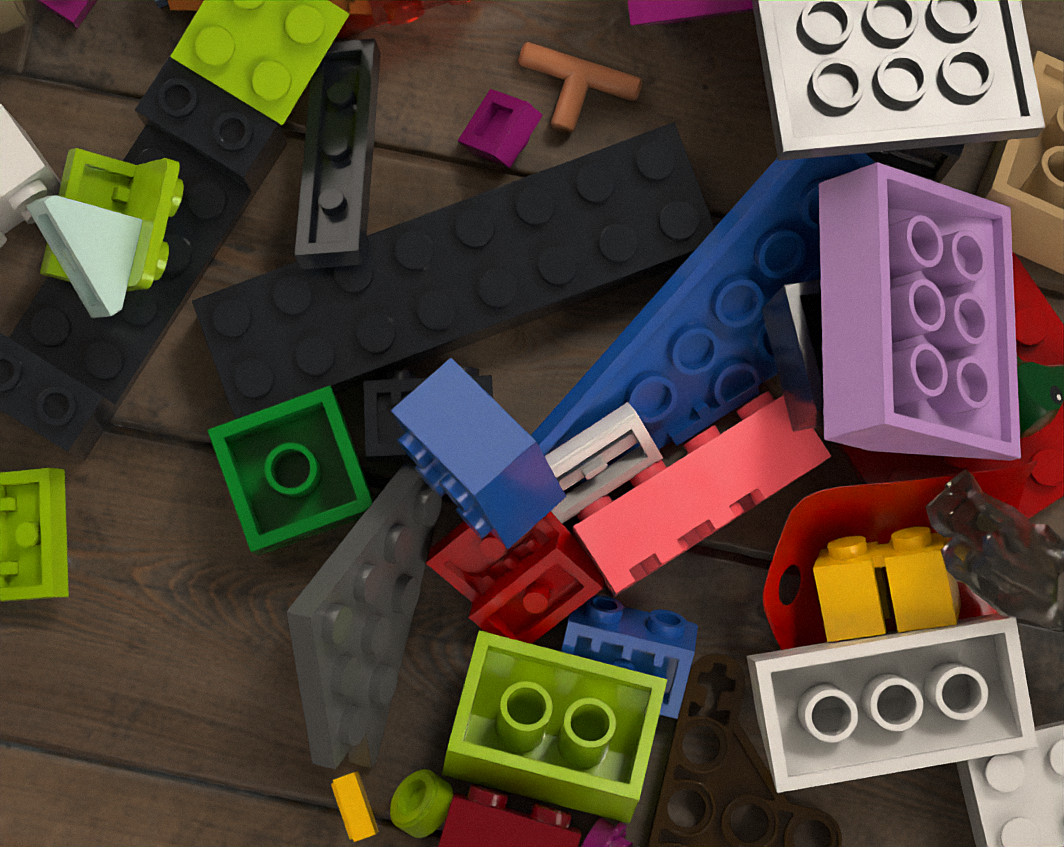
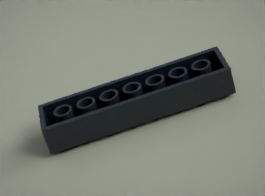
M673 122L370 234L366 240L365 264L301 269L297 261L192 300V304L236 420L327 386H331L335 394L362 385L363 381L378 379V373L382 371L402 370L679 267L713 231L715 226L676 125Z

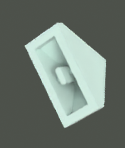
M57 195L36 199L26 205L91 318L112 316L122 310L143 220Z

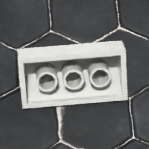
M994 613L959 619L957 625L899 633L898 630L886 632L884 635L825 642L747 656L757 720L777 793L1038 748L1017 621L1014 616Z

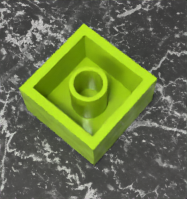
M204 0L170 57L283 125L350 14L328 0Z

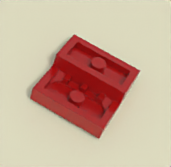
M551 511L509 549L491 532L481 539L463 521L430 548L426 564L472 602L469 619L482 630L530 644L534 643L602 590L605 582L580 544Z

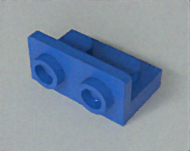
M594 595L569 615L561 652L667 679L659 715L678 719L695 652L698 625L686 621L680 614L669 610L659 609L646 612L624 607L620 601L609 596Z

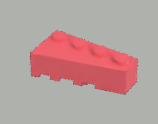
M769 391L763 393L737 411L742 421L722 434L716 425L710 427L683 445L688 455L669 467H666L662 459L630 479L634 489L614 501L607 494L585 507L576 515L580 522L573 526L571 534L605 580L604 586L612 598L831 457L814 428L793 432L784 395L774 400Z

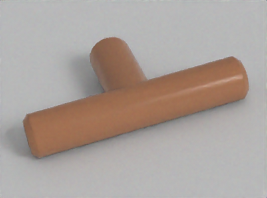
M530 42L523 44L518 63L522 67L564 80L550 124L553 129L566 134H570L575 130L588 88L634 102L638 99L643 84L640 77Z

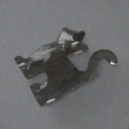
M965 469L945 484V489L925 506L931 527L943 537L953 538L941 549L946 570L957 581L964 583L973 593L986 601L1001 616L1033 621L1054 632L1064 633V602H1059L1058 576L1064 572L1063 539L1049 525L1032 524L1015 507L982 491L974 476Z

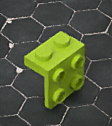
M70 149L58 196L143 220L126 292L149 289L153 280H159L162 276L168 260L169 246L167 242H163L168 217H173L177 212L184 188L183 180L178 178L179 162L163 158L134 165L83 149ZM47 243L40 274L70 282Z
M41 468L1 472L0 602L69 597L65 469Z

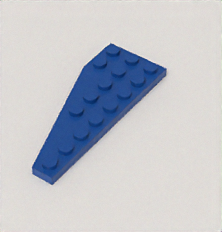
M866 153L778 161L777 157L531 434L543 455L549 454L627 402L637 412L659 450L671 441L678 446L758 395L760 391L757 386L778 374L762 308L784 285L821 279L819 183L876 162ZM636 443L635 445H633L617 457L607 462L608 467L620 458L624 457L625 455L636 449L637 447H639V443ZM584 477L574 485L564 490V493L567 494L577 486L586 482L587 479Z

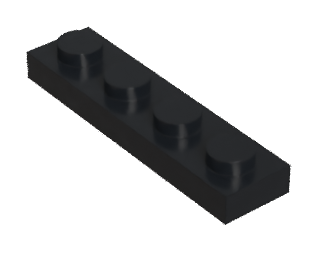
M375 38L333 42L310 81L295 257L301 269L365 264L381 52Z

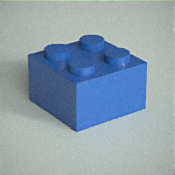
M452 358L447 360L391 410L405 432L397 441L417 464L415 467L416 471L436 494L442 497L446 493L458 506L456 511L459 516L481 539L491 532L509 549L566 498L536 440Z

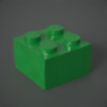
M331 386L207 430L251 553L257 556L359 520L374 502L338 399Z

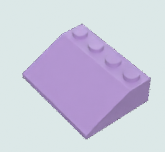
M878 162L819 183L824 440L878 452L1008 461L1020 459L1011 207Z

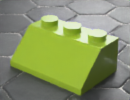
M479 630L450 736L442 775L630 824L640 800L667 679Z

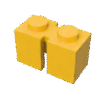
M923 526L905 528L894 532L889 543L879 545L878 541L866 543V538L863 536H848L833 540L827 544L828 549L820 550L813 571L827 642L886 634L885 619L891 618V608L883 567H886L898 633L957 625L961 609V599L948 531L931 533L930 528Z

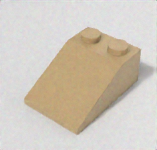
M1037 51L1032 61L1045 128L1038 137L998 141L981 179L976 196L1011 207L1012 252L1064 275V62Z

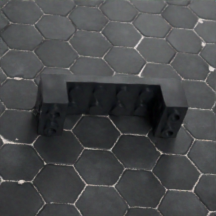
M170 56L135 108V112L145 127L123 160L134 165L163 158L179 162L178 178L183 180V195L175 215L168 217L163 242L168 243L169 254L162 276L159 280H153L149 289L127 291L122 310L112 316L91 318L71 282L48 276L9 338L0 333V410L84 461L287 146V141L279 123Z

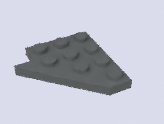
M412 459L406 460L287 610L312 764L336 770L347 753L350 763L373 768L377 762L392 698L397 687L398 674L414 610L419 599L426 560L442 506V497L436 494L415 469L417 464Z

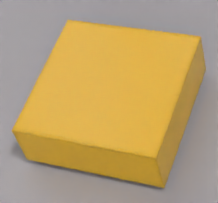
M359 771L334 779L331 786L349 839H353L356 842L376 835L379 830Z

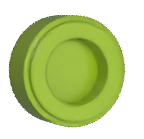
M427 769L410 774L401 782L393 795L390 806V817L393 824L415 838H423L432 834L441 826L448 815L453 798L451 785Z

